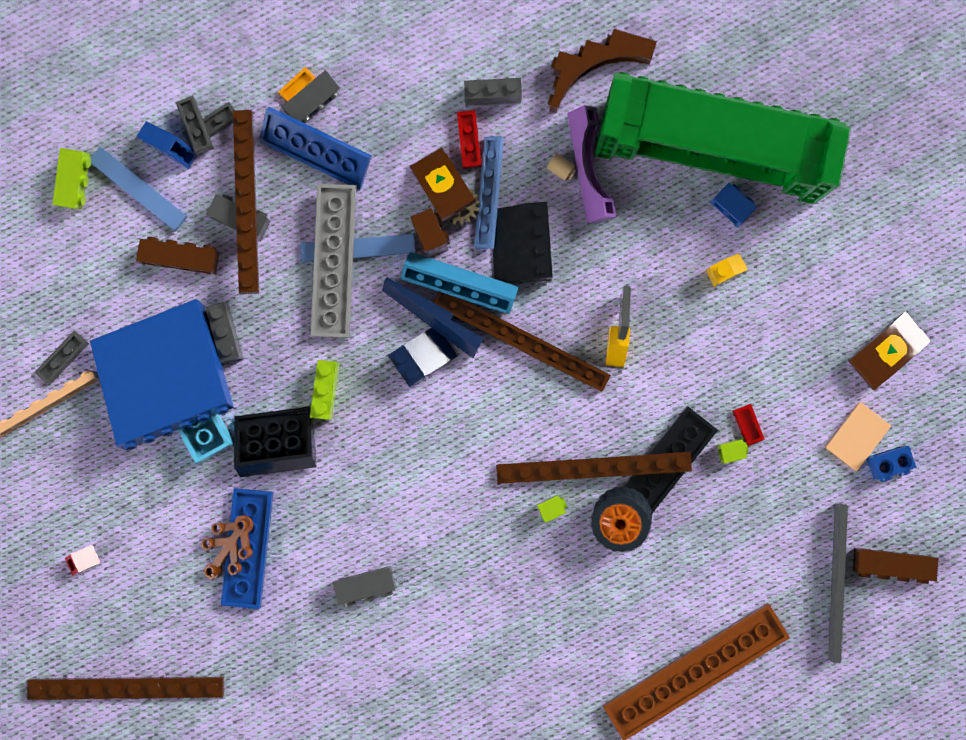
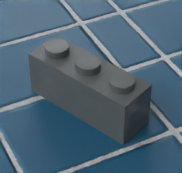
M325 70L281 108L288 116L306 123L310 119L309 114L313 111L318 113L325 107L323 103L327 99L332 101L339 95L337 91L340 87Z
M521 78L465 80V106L521 103Z
M216 194L206 215L217 222L237 230L236 203L233 202L234 199L225 194L222 197ZM257 210L258 241L261 242L271 221L267 218V214Z
M221 302L207 306L206 311L220 362L228 364L244 359L229 304Z
M391 566L337 579L332 582L338 605L343 604L344 607L352 606L355 604V601L361 599L363 602L374 600V596L380 594L382 597L393 595V591L397 589Z

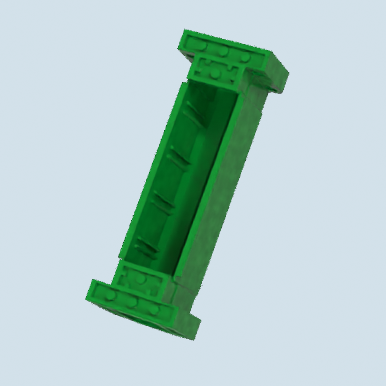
M619 72L614 74L609 89L594 156L611 160L612 156L633 160L635 155L774 186H783L782 193L798 196V201L816 204L840 185L850 136V127L847 126V123L840 122V119L837 118L826 119L822 118L819 114H803L800 110H785L777 105L767 106L759 101L748 102L744 101L741 97H725L722 93L711 94L703 89H688L685 85L678 84L674 86L666 81H651L644 76L633 77L626 72Z

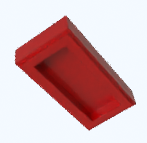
M751 404L732 410L747 446L765 440Z

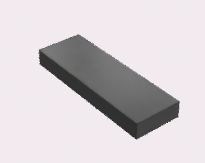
M190 96L177 101L176 105L194 153L199 155L214 149L195 97Z
M227 102L203 118L210 138L233 123L234 108L230 102ZM185 130L182 133L191 145L187 131Z
M625 285L620 297L618 339L620 340L626 339L630 321L631 288Z
M74 330L34 373L47 385H51L89 343Z

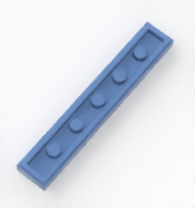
M502 136L484 137L478 198L481 206L478 207L480 213H477L475 249H494L504 142Z
M99 147L91 156L92 165L173 230L177 231L188 218L103 148Z
M414 234L354 239L353 259L409 254L410 252L416 253ZM315 242L301 243L302 263L314 262Z

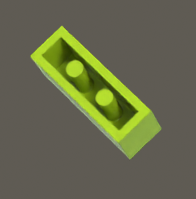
M60 148L52 205L82 210V206L86 203L85 188L89 182L87 176L88 168L91 165L89 153Z
M317 360L310 418L332 420L340 365L338 362Z

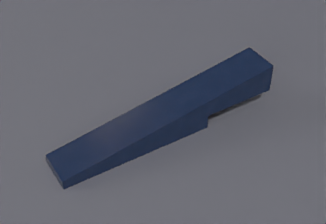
M388 277L385 279L382 288L384 293L470 357L474 358L483 342V337L452 321L453 313Z

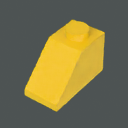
M738 253L710 266L705 271L715 287L748 269Z
M618 326L609 327L605 366L624 368L629 347L630 327L625 340L618 339Z

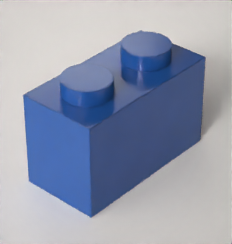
M729 182L710 202L737 227L742 225L757 208L750 197H745L738 186Z

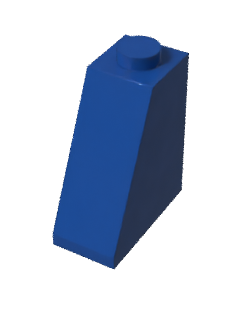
M148 121L144 123L136 136L148 146L187 169L190 168L197 157L194 150L177 136Z

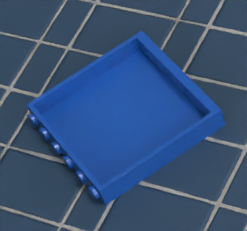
M198 299L90 340L117 447L126 451L137 448V445L154 442L155 438L172 435L173 431L190 428L196 422L208 421L210 417L226 414L228 410L234 408L206 310Z

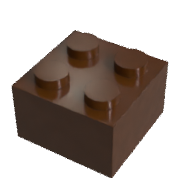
M430 208L411 216L412 224L426 257L431 258L448 251L449 237L446 230H441L443 226L438 212L434 213L433 209Z

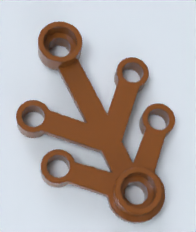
M241 515L233 523L223 524L219 522L212 525L211 531L215 535L222 534L224 531L234 530L230 537L218 539L205 538L201 541V547L204 550L224 546L213 563L205 567L204 574L207 578L215 579L221 576V565L229 553L231 564L228 566V572L231 575L241 572L242 567L239 563V557L241 559H248L252 556L248 535L253 528L251 518ZM241 538L242 548L238 551L237 541Z

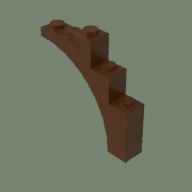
M613 29L612 35L608 34L605 45L586 40L585 46L581 45L578 56L559 51L558 57L554 56L551 68H554L553 75L557 76L553 87L556 88L555 93L550 94L547 104L550 105V112L557 113L569 89L592 70L619 62H636L649 65L657 41Z

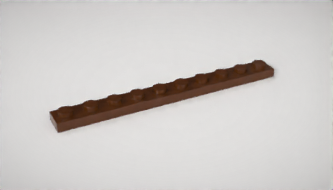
M233 110L239 294H260L252 110Z
M438 292L433 302L453 313V317L600 392H603L611 376L466 300Z
M691 452L497 464V484L692 472Z
M224 676L49 678L27 680V700L224 697Z

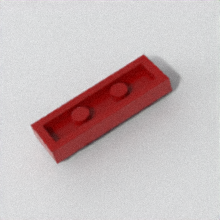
M476 110L457 112L463 169L481 167Z

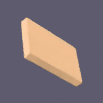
M859 402L824 448L851 469L858 471L890 429L891 425Z

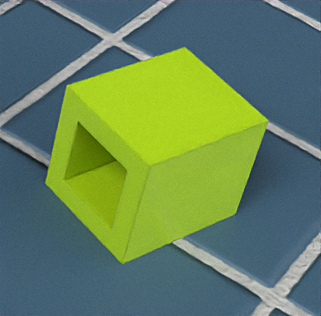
M743 439L716 445L722 464L747 458L748 447L746 442L743 443Z
M558 495L536 504L545 523L566 514L565 508H567V504L564 498H559Z

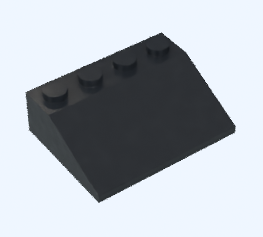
M547 202L524 203L497 209L494 249H492L494 279L508 284L552 281L553 273Z
M311 406L235 416L234 468L239 477L317 467L313 421L310 418Z

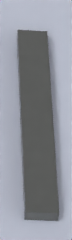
M835 503L828 660L841 664L848 506Z

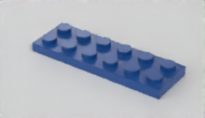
M268 107L265 111L259 139L260 143L348 185H356L358 190L362 188L372 155L276 109Z
M234 488L230 523L235 522V519L241 515H246L252 519L253 528L248 533L252 556L248 559H241L239 557L242 570L239 574L231 575L228 572V566L231 564L230 553L226 557L221 606L261 608L273 491ZM234 530L229 531L228 537L232 535ZM241 538L237 541L238 551L242 548Z

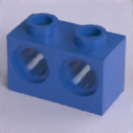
M899 446L868 456L867 458L873 479L880 480L881 482L893 479L892 476L899 474V476L910 474V470L917 468L909 446ZM900 456L903 459L902 466H899L898 464V458ZM882 462L885 465V470L883 472H881L879 468Z

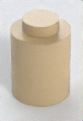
M558 153L553 156L546 168L564 181L567 179L571 180L577 171L574 169L575 164Z

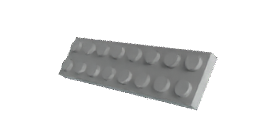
M317 184L311 336L350 338L356 185Z

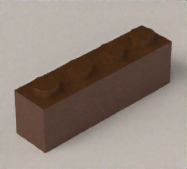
M147 237V239L140 238L136 261L146 265L216 275L220 253L215 250L214 246L203 245L202 248L196 247V244L185 242L184 245L177 244L175 240L166 239V242H161L158 238Z
M854 548L852 571L857 572L860 577L871 578V574L878 575L879 579L890 580L891 576L897 577L898 581L910 582V579H917V583L929 584V581L937 582L939 558Z

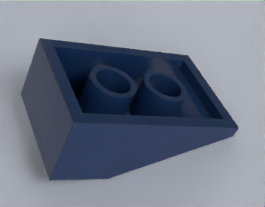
M433 328L403 344L388 355L410 388L458 356L446 338Z

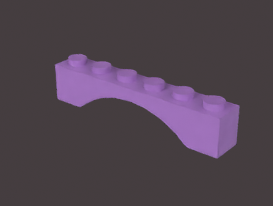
M583 105L567 113L568 124L571 131L587 223L598 224L617 218L614 200L602 187L594 164V144L600 126L597 108Z

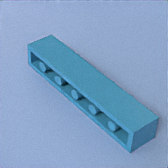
M410 252L407 256L401 274L402 280L506 314H510L519 288L518 286Z

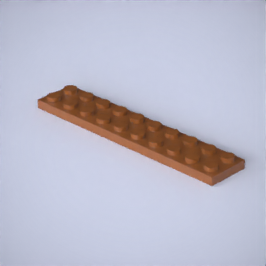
M766 603L602 706L621 738L627 740L788 640L790 636L770 604Z

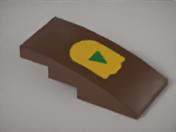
M442 147L409 166L443 222L476 203L472 193Z
M905 311L874 338L869 340L848 362L871 389L876 390L930 342V339Z

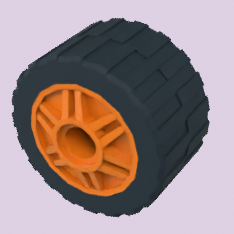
M614 487L611 490L605 491L596 502L591 516L593 535L603 547L614 552L623 553L633 551L637 547L639 548L648 538L651 529L652 510L649 502L640 492L632 488Z

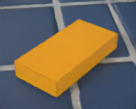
M304 67L278 93L288 102L316 77Z

